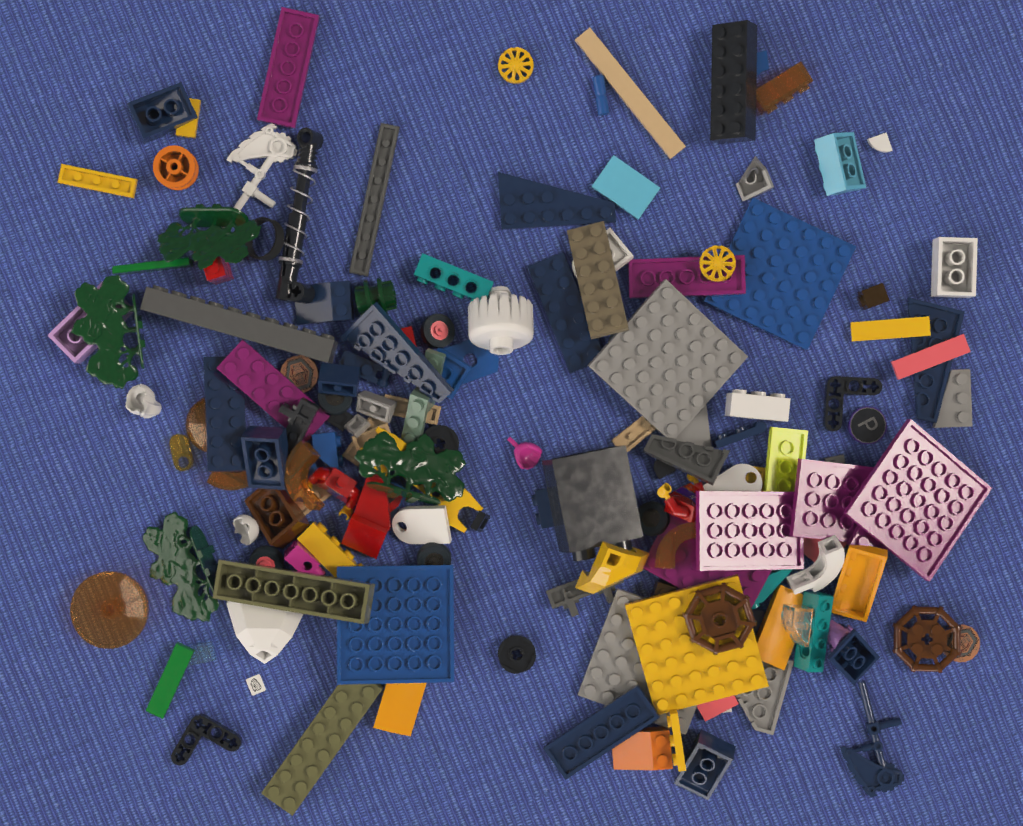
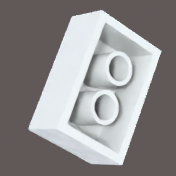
M938 237L933 239L931 297L971 298L976 296L978 238Z
M735 389L732 390V393H727L725 416L788 422L791 398H785V394L770 393V396H766V392L754 391L751 394H747V390Z

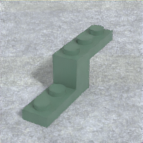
M428 348L425 351V357L442 376L446 354ZM418 387L410 394L401 439L407 444L412 441H418V438L423 435L427 413L436 403V401L420 392Z

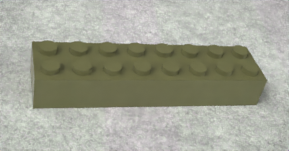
M219 559L212 598L366 624L370 621L375 584L229 559Z
M337 685L261 794L293 816L382 691L384 685Z

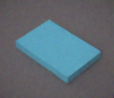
M614 155L591 187L637 220L660 189L659 186Z

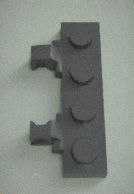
M578 579L546 590L552 609L563 606L564 609L569 608L572 617L579 615L575 603H578L579 599L592 594L575 588ZM624 580L598 593H604L607 603H612L614 598L612 591L616 590V585L624 583Z

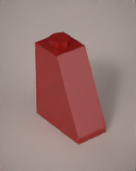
M221 256L216 257L212 265L204 268L207 281L215 285L234 279L229 262H225Z
M375 474L372 477L366 478L354 514L390 530L391 517L389 497H386L387 493L366 486L368 482L383 483L382 478Z

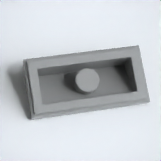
M364 390L358 394L356 412L390 423L397 406V401Z

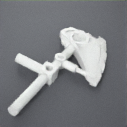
M274 124L263 127L262 131L254 132L249 136L250 139L244 140L238 145L240 148L233 150L226 159L230 163L233 161L241 163L255 175L251 182L247 181L242 189L243 194L233 208L241 211L250 196L252 198L256 197L270 208H273L276 204L274 200L260 192L257 186L266 177V172L273 162L279 161V163H282L284 160L293 159L297 155L298 150L294 143L291 142L290 136H286V133L283 132L280 134L274 132V129L278 128ZM267 158L260 169L245 162L251 159Z

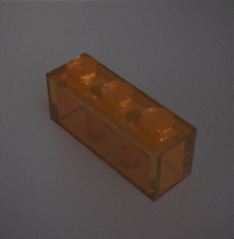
M800 61L756 89V108L761 115L765 112L769 115L778 109L777 105L781 102L786 104L794 99L793 95L797 92L802 94L810 89L809 85L813 82V79L803 63Z

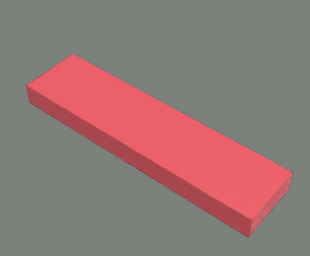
M964 334L894 360L891 362L897 380L971 351Z

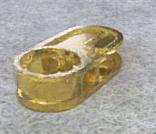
M183 434L173 435L169 445L174 466L179 471L190 470L193 466V456L189 439ZM181 457H186L189 461L188 466L185 468L179 465Z

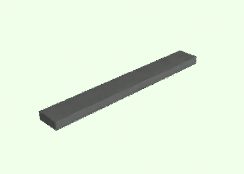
M385 123L380 124L349 273L369 276L399 135V126Z

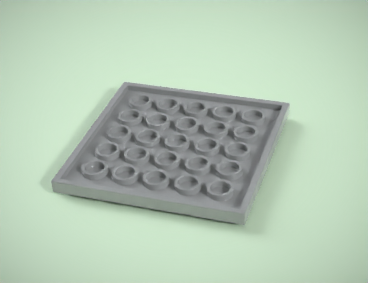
M664 279L628 319L629 330L616 333L587 366L664 437L676 439L748 356L667 279Z
M617 588L579 688V696L607 705L638 684L652 703L625 608L626 603L645 599L644 597ZM697 705L677 710L682 734L686 735ZM670 712L660 714V718L652 723L668 728L666 716H670Z

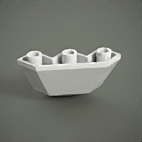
M230 601L226 603L237 638L250 655L264 664L276 657L293 637L303 616L301 613Z

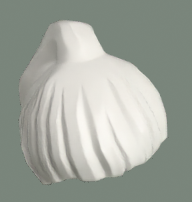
M138 384L129 390L125 407L131 413L140 415L144 419L160 414L161 404L155 400V394L148 386Z

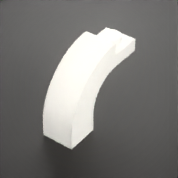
M836 535L817 542L819 555L810 567L786 577L787 583L795 595L808 589L817 592L831 583L839 574L844 564L845 553Z

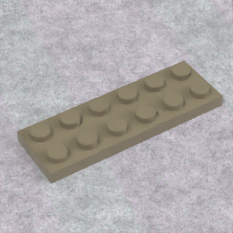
M604 221L567 230L590 338L595 339L629 330Z

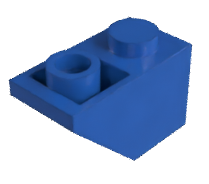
M337 432L313 434L314 454L330 467L341 470V466H344L343 455H339V447L342 446L340 435L337 436Z

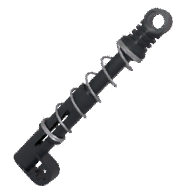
M305 127L297 135V141L301 149H299L300 153L298 154L300 158H297V161L294 163L293 171L298 173L296 186L290 187L291 190L295 191L293 204L287 205L288 208L292 209V213L288 214V220L284 223L287 227L282 256L278 259L280 270L275 299L308 304L313 301L315 290L311 285L297 282L299 269L303 264L301 257L304 256L302 251L303 242L307 238L305 234L306 223L310 220V217L305 213L306 206L313 202V199L308 196L309 187L316 184L311 175L316 174L318 171V166L314 160H317L315 155L318 152L316 151L322 147L324 139L321 133ZM296 290L301 291V294H295Z

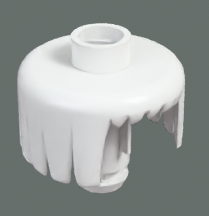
M496 286L489 293V303L487 302L486 295L482 296L480 301L477 297L469 303L468 336L475 346L490 350L492 354L506 355L512 353L513 349L527 345L533 339V304H531L529 299L526 301L525 297L519 296L518 304L517 296L511 294L509 288Z

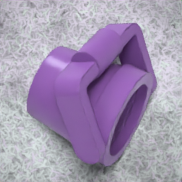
M831 620L827 641L830 644V651H833L854 628L849 624L843 627L834 620Z

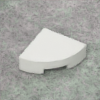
M887 133L867 139L869 145L880 152L887 153L893 151Z

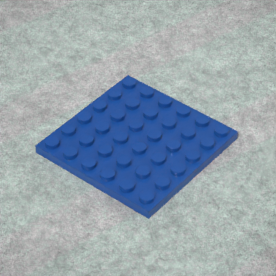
M752 198L728 247L734 255H745L746 294L705 296L703 302L795 346L808 350L856 246Z
M453 565L337 566L338 578L375 584L369 623L360 624L337 620V685L454 682Z

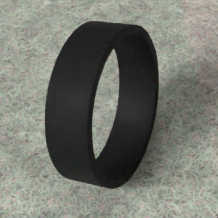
M266 217L256 218L257 226L265 222L272 223L275 229V242L272 249L261 257L254 251L253 240L246 242L245 245L248 247L249 256L262 261L272 260L280 253L283 247V228L275 220Z

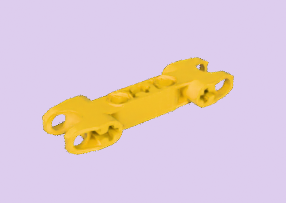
M379 426L376 428L375 431L378 434L385 431L393 437L400 451L406 450L407 443L397 435ZM380 465L381 472H384L385 476H387L388 470L386 466ZM435 482L432 483L431 488L436 486ZM423 484L414 485L425 494ZM465 488L463 496L456 497L451 502L445 501L441 494L439 496L430 494V496L441 501V504L438 505H446L449 526L463 533L467 530V527L458 519L459 510L467 506L474 508L476 511L483 510V507Z

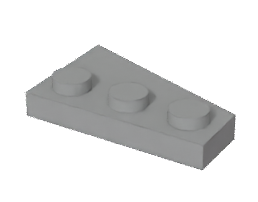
M970 369L950 370L937 423L933 424L932 428L971 427L973 424Z

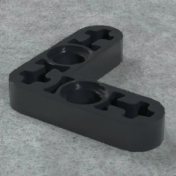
M833 376L828 378L825 383L823 425L825 429L834 432L841 428L844 394L878 395L882 391L881 381L875 378ZM834 379L836 380V383H839V387H836L835 393H839V396H829V392L833 393L834 388L830 386V383L834 382ZM852 380L859 384L856 391L849 389V383ZM862 380L865 381L864 385H871L873 381L874 385H877V389H874L872 392V389L863 388ZM832 398L839 402L836 409L829 407V401ZM828 411L838 412V415H834V421H837V425H834L833 428H831V425H828V421L832 420V415H828Z
M200 713L195 715L190 721L172 752L171 760L175 765H184L190 759L202 736L231 752L240 748L242 737L216 720ZM201 718L203 719L202 723L204 725L208 726L209 723H211L212 725L210 726L208 731L205 732L204 730L207 727L203 725L198 727L197 722L195 720H199ZM213 728L221 729L222 734L220 737L216 738L212 735L211 731ZM228 733L229 735L226 738L230 740L236 738V743L238 745H234L232 747L230 746L231 742L229 740L225 739L224 742L221 740L225 736V734ZM186 735H193L195 743L188 744L185 741ZM184 747L187 748V750L183 754L184 758L178 760V755L176 753L179 754Z

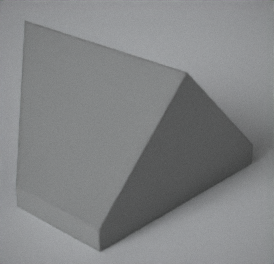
M755 156L736 184V187L743 202L770 191L774 188L768 170Z

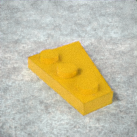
M677 709L669 710L670 716H666L668 728L672 727L673 735H669L671 747L675 746L676 754H672L673 765L678 766V771L680 772L686 771L678 712Z

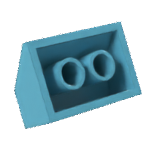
M854 132L832 133L814 140L815 152L819 160V170L822 173L824 182L823 188L827 196L866 188Z

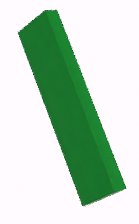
M187 257L179 258L169 263L165 260L117 265L112 267V272L115 275L193 267V260Z
M180 642L176 643L147 706V712L161 719L165 717L195 652L194 649Z

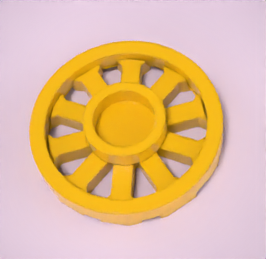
M511 47L505 50L498 60V71L501 77L509 83H523L529 79L533 72V59L530 53L523 48ZM512 51H516V57H515V58H514V55H513ZM520 53H524V55L519 59ZM506 54H509L510 59H508L507 57H505V55H506ZM526 58H529L530 60L528 62H523ZM524 66H530L531 68L528 70ZM508 68V70L505 73L502 72V69ZM521 71L527 74L526 77L522 75ZM510 73H512V77L510 79L507 78V76ZM516 74H518L519 80L515 79Z
M722 245L709 247L700 257L699 266L701 273L705 278L713 282L727 280L732 276L736 268L734 254ZM717 249H721L719 256L717 255ZM713 251L714 257L711 256L708 252ZM724 252L729 253L728 255L723 257ZM707 257L711 261L703 260V258ZM730 258L733 260L732 262H725ZM703 265H710L705 269L703 268ZM725 266H731L732 269L728 270ZM713 270L711 275L708 276L707 272ZM722 270L727 273L725 277L722 275ZM716 272H718L719 278L714 277Z

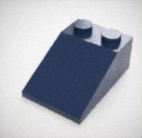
M182 82L127 103L128 112L143 144L163 137L198 118Z
M350 281L311 284L315 290L313 301L308 304L295 302L297 325L354 321L352 284ZM296 290L295 294H301V291Z
M248 426L241 436L248 487L286 490L288 461L286 428Z
M853 629L827 658L842 676L855 685L880 656Z
M701 729L685 758L686 771L678 773L674 784L709 800L732 763L736 746Z

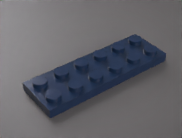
M560 253L528 266V270L569 373L587 367L602 348L598 338H590L582 298L564 253Z
M226 357L203 358L207 472L246 471L241 436L246 430L244 392L216 368Z
M637 684L545 745L543 749L566 780L659 719L660 714Z

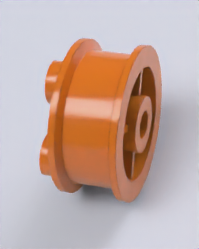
M171 145L157 153L153 161V172L156 179L171 190H184L196 181L199 174V165L194 155L187 149Z

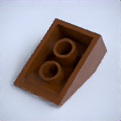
M258 488L244 500L270 546L283 549L310 526L302 510L285 490Z

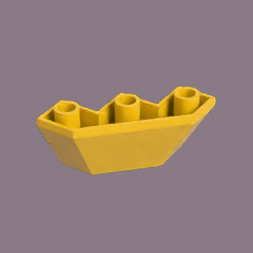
M602 542L591 571L582 570L575 588L591 594L606 589L643 571L650 553L634 547L631 550H627Z

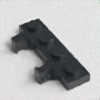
M304 397L301 398L298 405L294 404L291 406L284 403L279 409L280 413L289 417L287 420L289 424L286 427L288 441L287 470L320 406Z

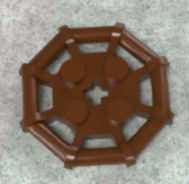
M726 583L696 590V594L682 615L685 618L690 642L711 651L713 655L736 648H743L744 642L757 623L749 602L750 597L727 586ZM720 593L719 599L707 601L705 598L706 596ZM725 593L738 600V602L732 604L730 601L725 600ZM702 601L705 605L702 607L700 614H694L699 602ZM743 606L745 620L739 617L737 609ZM717 615L725 617L722 620V624H719L718 621L714 622ZM693 619L700 621L702 630L696 632ZM740 625H745L741 634L737 638L735 635L737 628H739ZM709 635L715 639V642L712 644L701 637ZM727 638H732L734 640L732 642L719 645V640Z
M912 605V608L892 625L894 627L892 652L911 669V672L942 673L943 669L962 654V626L940 605L939 607ZM919 614L935 615L933 619H921ZM914 616L916 617L917 621L909 628L904 627ZM939 617H941L950 626V628L944 629L937 622ZM901 630L907 632V643L901 645ZM952 632L953 648L947 645V634ZM925 634H929V637L932 638L929 644H925V641L921 640L922 637H925ZM909 648L916 655L915 660L913 661L903 650ZM945 649L950 651L942 661L938 662L937 657ZM921 658L933 659L935 664H919Z

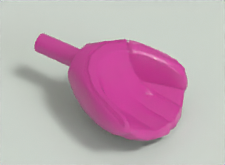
M511 437L508 438V441L515 447L514 456L521 469L528 470L538 464L542 454V449L531 442L518 444Z

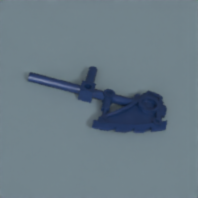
M862 680L858 682L867 718L865 726L867 733L872 738V743L861 745V747L855 749L846 748V746H841L840 749L843 758L848 762L846 764L850 772L855 775L853 777L857 783L864 786L862 789L870 797L877 796L875 794L876 790H882V792L893 791L895 786L902 785V781H904L902 771L898 770L897 767L895 768V765L891 762L888 764L885 761L882 751L883 744L880 742L878 735L881 733L880 730L902 725L900 717L882 722L874 719L866 682ZM874 750L877 763L861 756L857 752Z

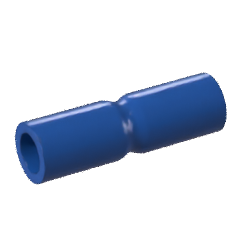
M604 75L594 76L592 78L598 116L608 115L610 113Z

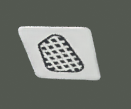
M260 674L246 679L252 695L266 690Z

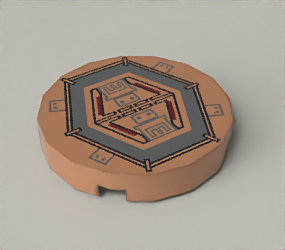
M302 355L287 359L280 371L304 393L312 390L319 378V371L315 362L309 357Z
M959 624L962 626V654L953 661L967 662L978 653L980 638L972 627ZM953 632L947 634V645L952 648ZM945 649L943 653L947 656L950 651Z

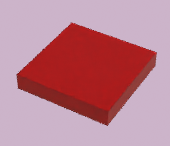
M353 514L341 544L377 559L389 529Z

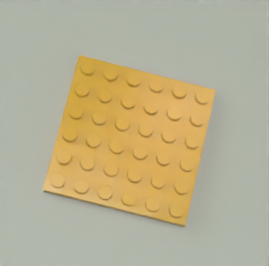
M738 574L625 604L652 704L659 714L668 713L669 710L673 709L679 710L769 687L753 629L744 642L743 648H736L713 655L711 651L690 642L685 618L682 617L683 612L688 608L696 594L695 591L698 589L702 590L726 583L727 586L743 594ZM720 593L706 596L705 598L707 601L720 598ZM725 593V600L730 601L732 604L738 602V600ZM702 601L699 602L694 614H700L702 607L705 605ZM741 606L737 610L740 619L745 620L743 606ZM717 615L714 622L718 621L719 624H722V620L725 617ZM693 619L696 632L702 630L700 621ZM740 625L739 628H737L735 633L737 638L741 634L745 625ZM709 635L701 637L712 644L715 642V639ZM732 638L719 640V645L734 640Z

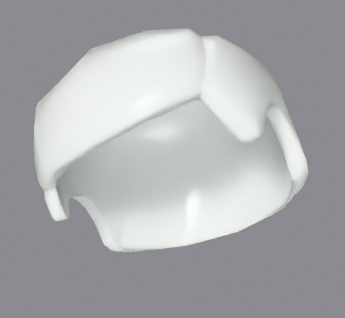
M241 514L233 520L235 534H241L240 542L242 544L250 545L257 539L260 527L255 519L249 515Z

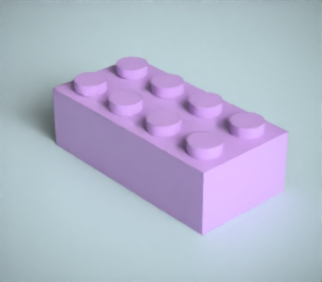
M102 282L96 287L97 289H100ZM124 299V303H125L127 306H131V305ZM117 304L116 308H122V306ZM79 306L63 319L48 334V337L74 363L81 364L98 346L96 344L88 345L83 341L82 336H76L71 332L76 320L87 315ZM133 312L123 315V320L125 321Z

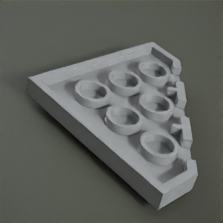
M790 659L785 670L762 661L769 687L735 695L756 731L774 735L794 663Z

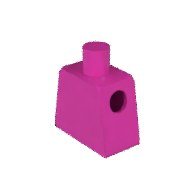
M297 539L285 550L284 559L297 571L325 575L326 572L319 566L320 562Z

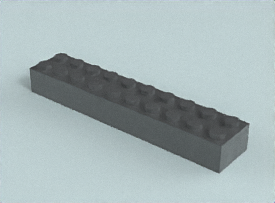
M153 285L152 288L146 287L140 307L141 310L322 362L333 363L338 342L331 335L321 333V336H317L314 330L303 328L300 331L297 330L298 326L286 322L282 326L279 325L280 321L265 317V320H261V316L258 314L246 312V315H244L242 310L230 306L226 310L223 309L224 305L209 301V304H205L206 300L195 296H190V299H188L186 294L174 290L170 294L168 289Z

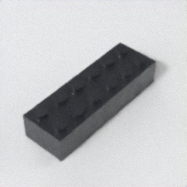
M749 20L712 25L710 140L719 144L756 141L757 25Z

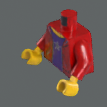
M319 467L308 479L302 481L299 490L302 488L307 489L305 494L308 495L313 485L316 484L346 504L339 512V516L344 513L347 515L346 520H348L361 494L356 487L357 482L335 467Z
M687 474V479L693 482L694 485L689 483L670 493L672 491L671 486L668 483H664L657 490V494L659 497L665 498V512L685 521L695 522L696 491H705L702 482Z

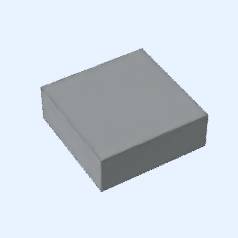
M358 413L344 425L345 429L356 438L371 426L369 421Z

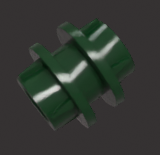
M381 277L377 278V285L370 286L368 280H364L363 286H358L354 289L358 312L361 315L376 302L387 314L388 310L397 309L395 289L391 280L382 282Z

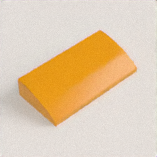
M849 545L833 595L832 613L867 622L888 558V550L871 546Z
M778 585L774 590L755 638L761 660L785 670L798 636L803 594L798 593L795 595L792 589L782 585Z
M426 683L386 684L373 728L411 736Z

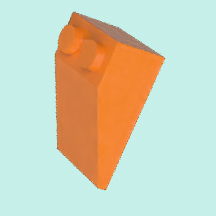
M663 726L643 728L613 748L614 770L654 771L673 769L669 728Z

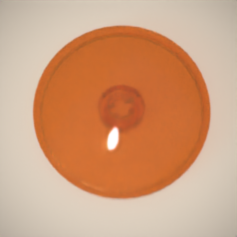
M104 571L94 574L78 586L72 597L70 606L72 624L80 637L95 647L114 649L125 646L136 639L146 626L149 617L147 595L143 587L134 578L125 573Z

